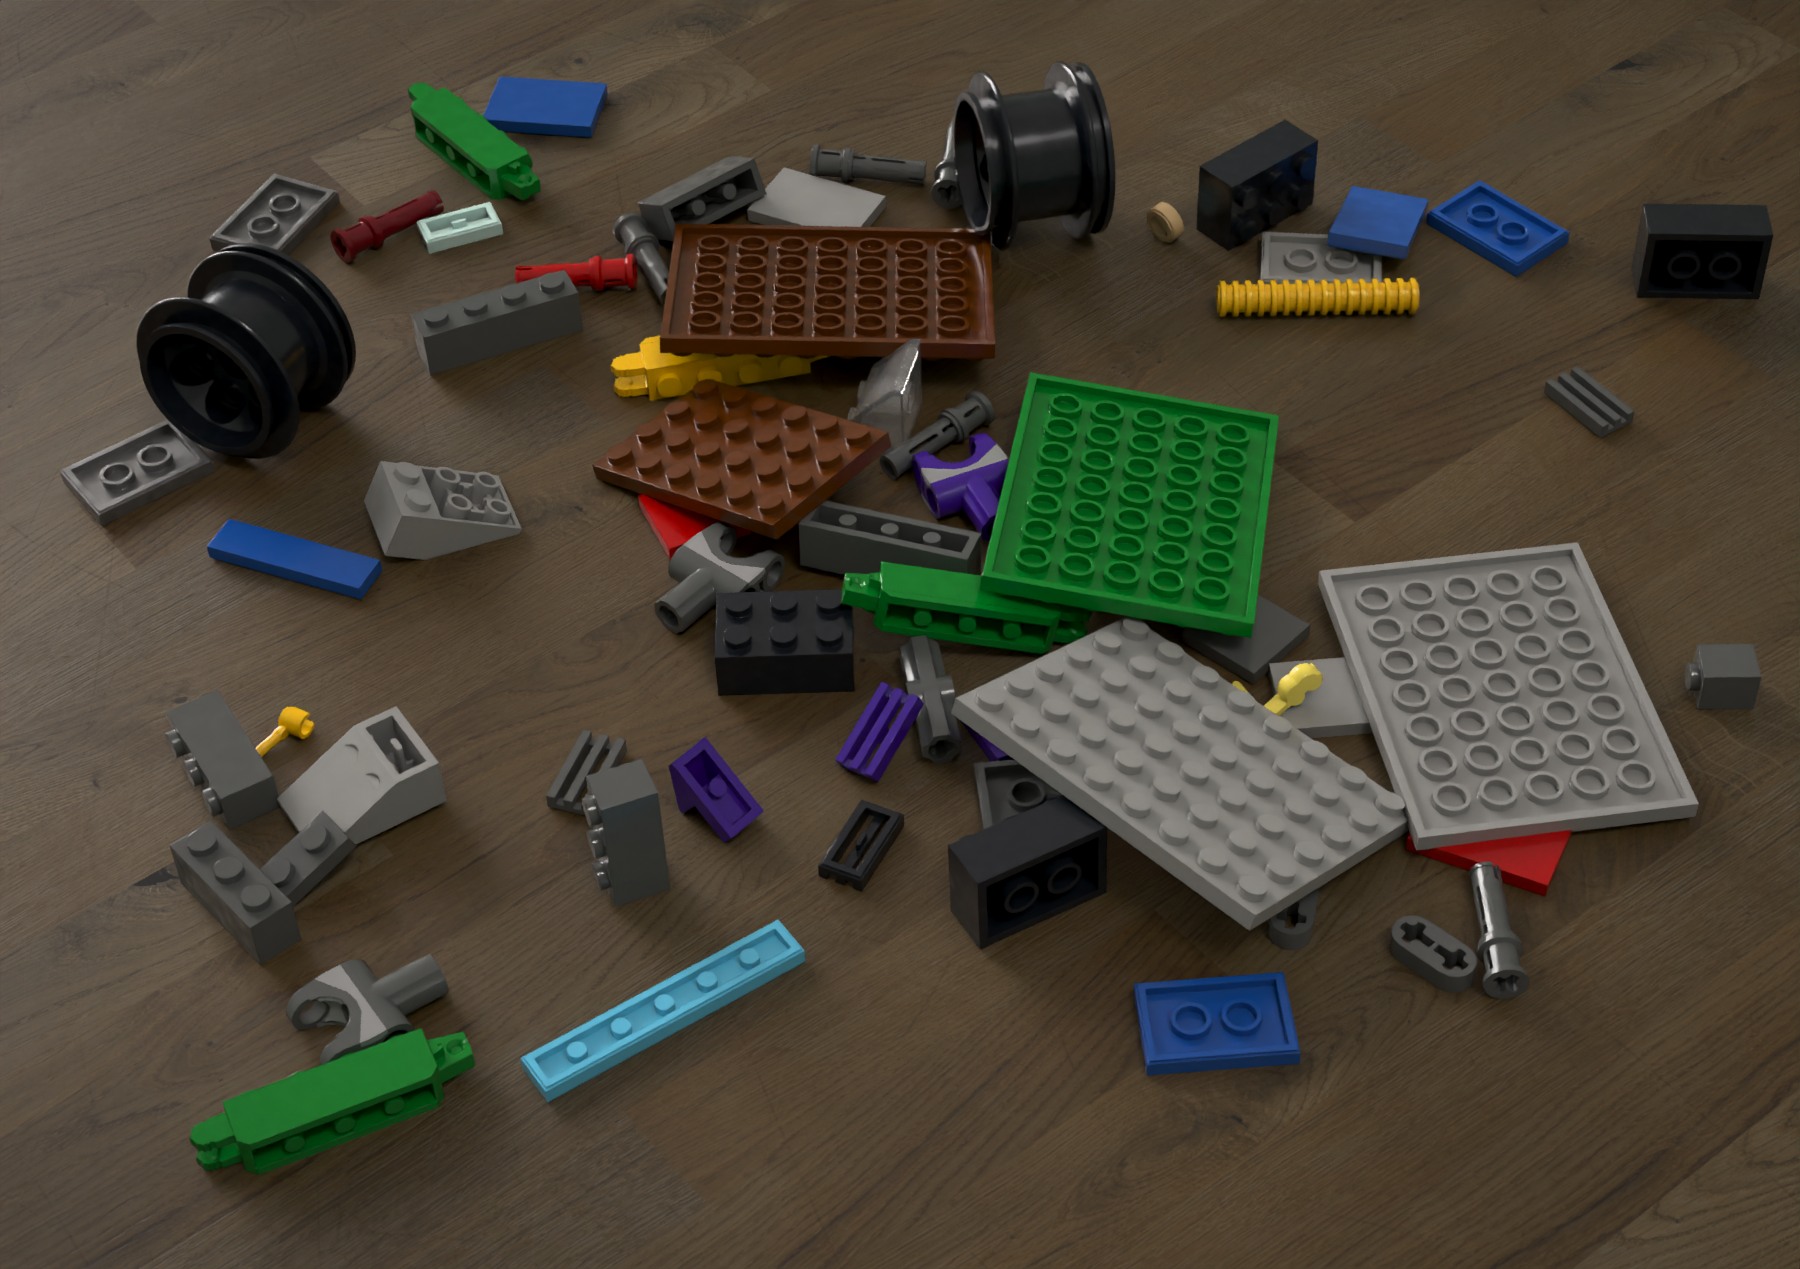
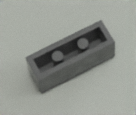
M729 156L637 203L642 216L647 222L648 232L655 235L659 240L673 242L676 223L709 224L766 195V191L754 158Z
M218 690L166 712L171 731L165 733L167 743L175 758L181 756L185 758L183 767L192 786L201 785L204 790L201 791V796L212 817L219 814L227 828L231 830L281 808L277 802L279 796L271 771Z
M643 759L587 775L586 781L589 796L582 798V806L589 826L594 827V829L587 831V838L594 858L599 860L591 864L599 890L608 889L615 907L669 890L670 883L659 796Z
M211 820L169 845L181 884L260 966L302 940L292 902Z

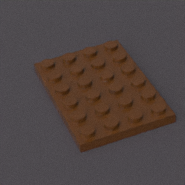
M705 379L697 382L693 389L677 401L668 404L664 411L648 423L639 426L635 433L619 445L610 448L592 466L596 479L777 540L892 445L889 434L886 431L713 379Z

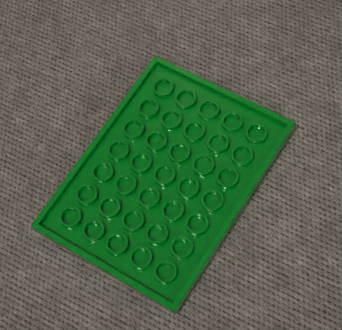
M1030 372L982 572L980 590L996 592L1000 595L1030 598L1045 603L1080 607L1090 611L1130 616L1140 620L1147 619L1175 624L1184 628L1191 627L1214 631L1228 636L1236 635L1251 638L1255 621L1279 415Z

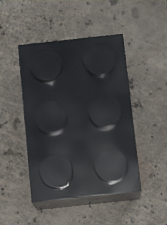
M1283 120L1200 165L1196 229L1230 251L1313 204L1318 140L1287 120Z
M1643 204L1631 267L1637 298L1759 299L1773 240V231L1767 206Z
M842 589L717 593L715 668L718 696L855 691L853 606L842 604Z
M1062 795L1051 798L1039 806L1016 816H1010L1000 823L975 834L966 835L958 841L949 844L951 912L977 947L982 949L1106 893L1107 827Z

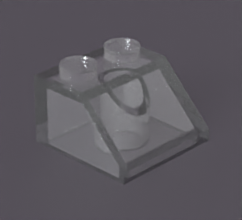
M912 338L887 357L872 366L867 381L860 382L857 407H851L847 420L888 432L892 446L882 455L888 454L909 440L921 409V339Z

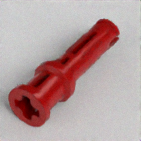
M627 254L626 258L602 259L601 256H594L590 258L589 262L515 267L516 284L541 277L547 273L565 270L575 287H591L592 290L597 292L603 291L605 287L628 286L630 290L637 289V264L634 254Z

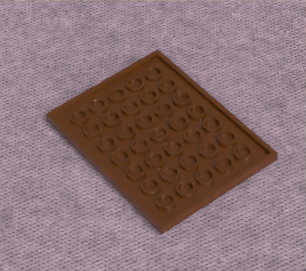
M676 223L660 333V353H672L676 356H689L693 353L714 354L719 357H729L734 354H755L762 358H770L776 355H796L805 359L817 356H838L843 359L868 356L880 357L885 360H896L901 357H921L928 361H936L942 358H963L972 362L983 359H995L990 233L980 236L973 229Z

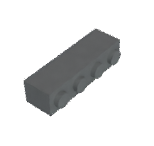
M565 270L547 273L538 278L517 284H509L500 289L479 295H471L462 300L441 306H433L424 311L411 314L417 350L430 375L583 330L578 291Z
M826 500L799 523L800 565L843 575L845 573L870 574L879 572L882 561L981 575V533Z

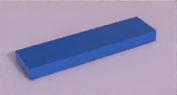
M232 519L227 520L207 545L210 558L357 599L363 598L382 572L379 559Z

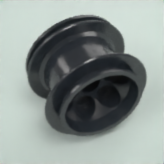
M1057 61L1053 63L1047 72L1043 90L1001 95L996 82L988 73L984 71L977 72L969 84L968 91L961 92L958 95L954 106L952 122L956 179L966 217L974 232L980 236L990 233L992 245L1001 251L1007 250L1011 246L1016 235L1018 222L1060 217L1067 232L1079 240L1086 238L1089 233L1097 234L1104 232L1110 223L1114 208L1116 184L1115 155L1106 104L1100 86L1091 69L1082 62L1068 65L1063 61Z
M252 243L229 245L203 259L190 276L187 297L168 298L152 305L142 316L136 335L137 354L144 384L155 405L167 420L189 439L207 449L249 459L269 458L284 451L296 436L300 411L317 410L335 400L350 378L356 361V346L350 323L341 305L327 286L307 267L287 254L267 246Z

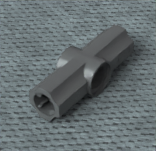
M926 635L911 637L908 643L900 647V663L903 676L905 677V693L909 696L911 694L918 696L924 703L914 720L923 758L931 759L934 764L950 762L956 754L962 752V737L959 732L956 717L951 714L956 698L951 675L946 676L938 642L928 639Z

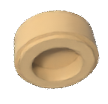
M1160 202L1147 212L1148 226L1152 233L1161 241L1171 243L1183 234V221L1170 204Z

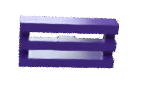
M881 682L835 761L841 767L878 783L923 707L924 703L916 695L911 694L909 696L899 688L894 690L889 684ZM903 705L902 710L900 711L898 717L896 718L895 722L889 730V724L891 723L899 707ZM877 744H881L869 766H865Z

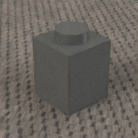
M1697 644L1693 663H1687L1685 668L1686 689L1694 692L1697 709H1754L1762 678L1754 645Z

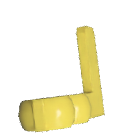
M1303 663L1295 666L1289 674L1282 677L1278 683V693L1264 707L1280 716L1290 706L1301 704L1305 699L1307 691H1314L1319 688L1324 676L1312 663ZM1234 681L1232 683L1239 690L1249 693L1240 682Z

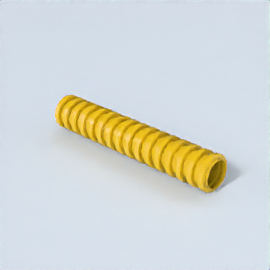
M1362 278L1358 280V283H1353L1352 279H1346L1345 283H1340L1339 279H1334L1332 283H1328L1326 279H1321L1320 283H1315L1314 279H1309L1307 283H1302L1301 279H1296L1294 284H1290L1289 280H1283L1282 284H1277L1276 280H1270L1269 284H1264L1263 280H1258L1257 284H1251L1250 280H1245L1244 284H1239L1238 280H1233L1231 285H1226L1225 281H1220L1216 291V306L1220 317H1225L1226 313H1232V317H1238L1239 313H1244L1245 317H1250L1252 312H1257V316H1263L1264 312H1269L1270 316H1276L1277 312H1282L1283 316H1288L1289 312H1295L1296 316H1301L1302 312H1307L1308 316H1313L1315 312H1320L1322 316L1327 315L1328 311H1332L1333 315H1339L1340 311H1345L1346 315H1352L1353 311H1358L1359 315H1364L1366 311H1370L1372 315L1378 314V311H1383L1384 315H1389L1391 310H1395L1396 314H1403L1404 310H1408L1409 314H1415L1419 307V284L1415 278H1409L1408 282H1404L1403 278H1397L1396 282H1391L1390 278H1385L1383 282H1378L1377 278H1372L1370 282H1366Z

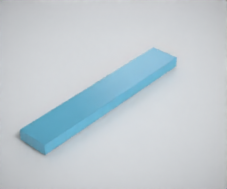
M776 920L521 1057L522 1069L548 1103L806 962L805 950L783 924Z

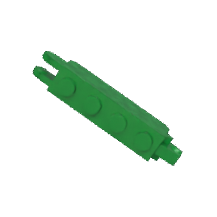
M422 82L413 83L408 88L409 98L413 99L411 112L414 119L416 139L488 198L502 200L510 195H514L521 200H525L532 194L541 192L540 180L530 169L533 163L528 151L509 139L504 131L498 130L490 124L482 114H478L470 108L462 98L456 97L445 87L435 90L433 87Z
M882 561L878 573H845L841 591L842 604L863 608V610L873 613V625L882 632L910 636L926 635L931 639L1044 654L1051 650L1053 642L1072 643L1085 637L1088 630L1080 622H1089L1090 616L1093 614V611L1085 608L1045 603L1040 600L1013 595H1000L996 592L980 590L982 578L980 575Z
M420 1028L404 1035H396L385 1042L361 1051L345 1054L336 1060L315 1068L296 1072L285 1079L258 1089L247 1090L239 1096L222 1101L225 1109L224 1113L207 1118L205 1122L200 1121L199 1124H195L194 1128H191V1137L189 1139L191 1145L195 1146L198 1150L197 1163L205 1171L210 1170L212 1172V1170H218L220 1167L225 1168L243 1161L247 1172L261 1175L436 1109L445 1097L442 1083L475 1066L473 1052L464 1032L426 1040Z

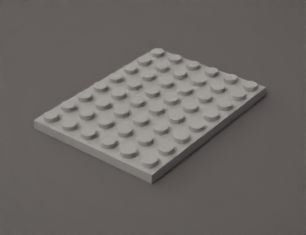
M1578 542L1319 571L1318 586L1394 792L1403 799L1405 804L1403 811L1408 820L1407 827L1416 850L1572 830L1573 832L1696 816L1699 806L1696 796Z
M1130 616L1124 617L956 697L951 711L952 715L1249 931L1409 831L1407 827L1408 820L1403 811L1405 804L1399 795L1387 791L1368 778L1361 769L1351 766L1337 757L1324 744L1311 739L1292 726L1289 720L1274 714L1258 703L1251 694L1239 690L1220 677L1217 671L1204 666L1185 653L1179 645L1169 642L1151 630L1144 621Z

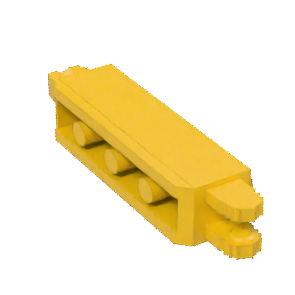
M660 336L645 338L639 344L640 352L625 354V356L620 355V357L613 359L611 372L618 377L615 379L613 389L619 397H634L648 394L650 401L685 395L693 389L697 382L705 379H713L728 385L738 386L811 373V362L829 356H817L810 359L800 358L796 355H776L770 358H762L755 354H734L729 357H719L714 354L693 353L689 356H676L672 353H660Z

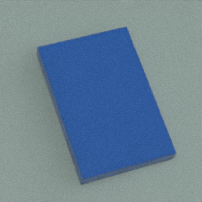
M499 76L483 116L495 128L504 132L591 138L608 95L607 83Z
M1480 180L1429 211L1426 220L1427 225L1515 277L1568 244L1570 234L1567 230Z
M1352 186L1329 231L1327 245L1404 260L1407 258L1426 215L1429 199Z
M1284 972L1134 983L1133 996L1147 1076L1300 1063L1301 1052Z

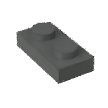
M322 810L271 858L260 871L294 906L354 850L357 845Z

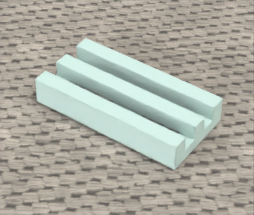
M491 202L416 221L420 237L422 236V241L426 245L429 254L503 234L502 223Z

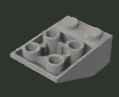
M380 461L364 499L385 556L427 560L520 534L522 530L499 476L488 472L474 473L453 470L448 467L434 468L413 465L408 462Z
M397 706L354 725L277 798L279 806L298 833L323 810L355 844H359L447 801L439 762Z

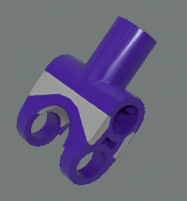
M986 433L973 435L969 438L971 457L956 463L939 460L933 454L929 455L927 451L913 454L912 466L915 481L922 499L932 515L939 519L964 511L977 532L981 533L982 539L990 542L1009 463L1008 457L997 443Z

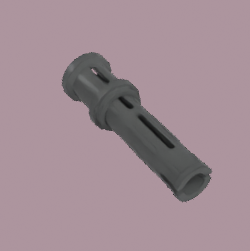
M952 123L946 129L943 159L936 166L934 172L936 182L931 190L934 202L946 209H953L962 204L953 157Z
M813 144L809 175L816 177L818 175L841 178L842 182L852 181L853 178H866L924 185L927 161L855 154V150L848 147L844 151L821 149L819 144Z
M626 213L616 220L613 225V234L616 240L625 245L626 256L627 254L635 255L636 264L640 266L658 296L661 305L664 306L669 269L659 254L658 239L647 231V222L640 213Z
M973 390L966 395L965 401L956 407H947L940 411L937 422L880 458V465L884 473L890 479L896 480L901 474L913 467V454L927 451L929 455L934 454L950 442L961 443L965 441L969 436V432L980 425L987 426L994 422L995 412L989 399L980 391ZM929 442L928 444L924 445L914 453L910 454L912 451H914L924 443Z
M1480 862L1472 866L1469 871V878L1474 892L1476 912L1481 930V938L1477 943L1476 950L1486 970L1483 976V988L1491 997L1510 999L1524 993L1529 986L1528 974L1521 967L1519 958L1523 951L1522 942L1511 930L1499 865L1496 864L1493 867V862Z

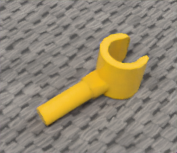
M286 707L283 709L278 719V727L256 747L260 756L263 757L280 741L286 739L289 734L300 739L307 738L314 729V723L307 719L310 715L309 712L296 707Z

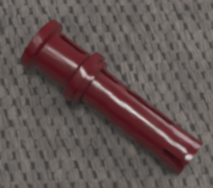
M430 190L379 216L365 215L358 220V224L345 230L339 228L333 230L330 235L332 246L343 262L349 263L355 259L357 254L369 248L376 250L382 247L386 238L417 224L416 221L442 213L444 206L436 207V205L443 203L442 199L436 191Z

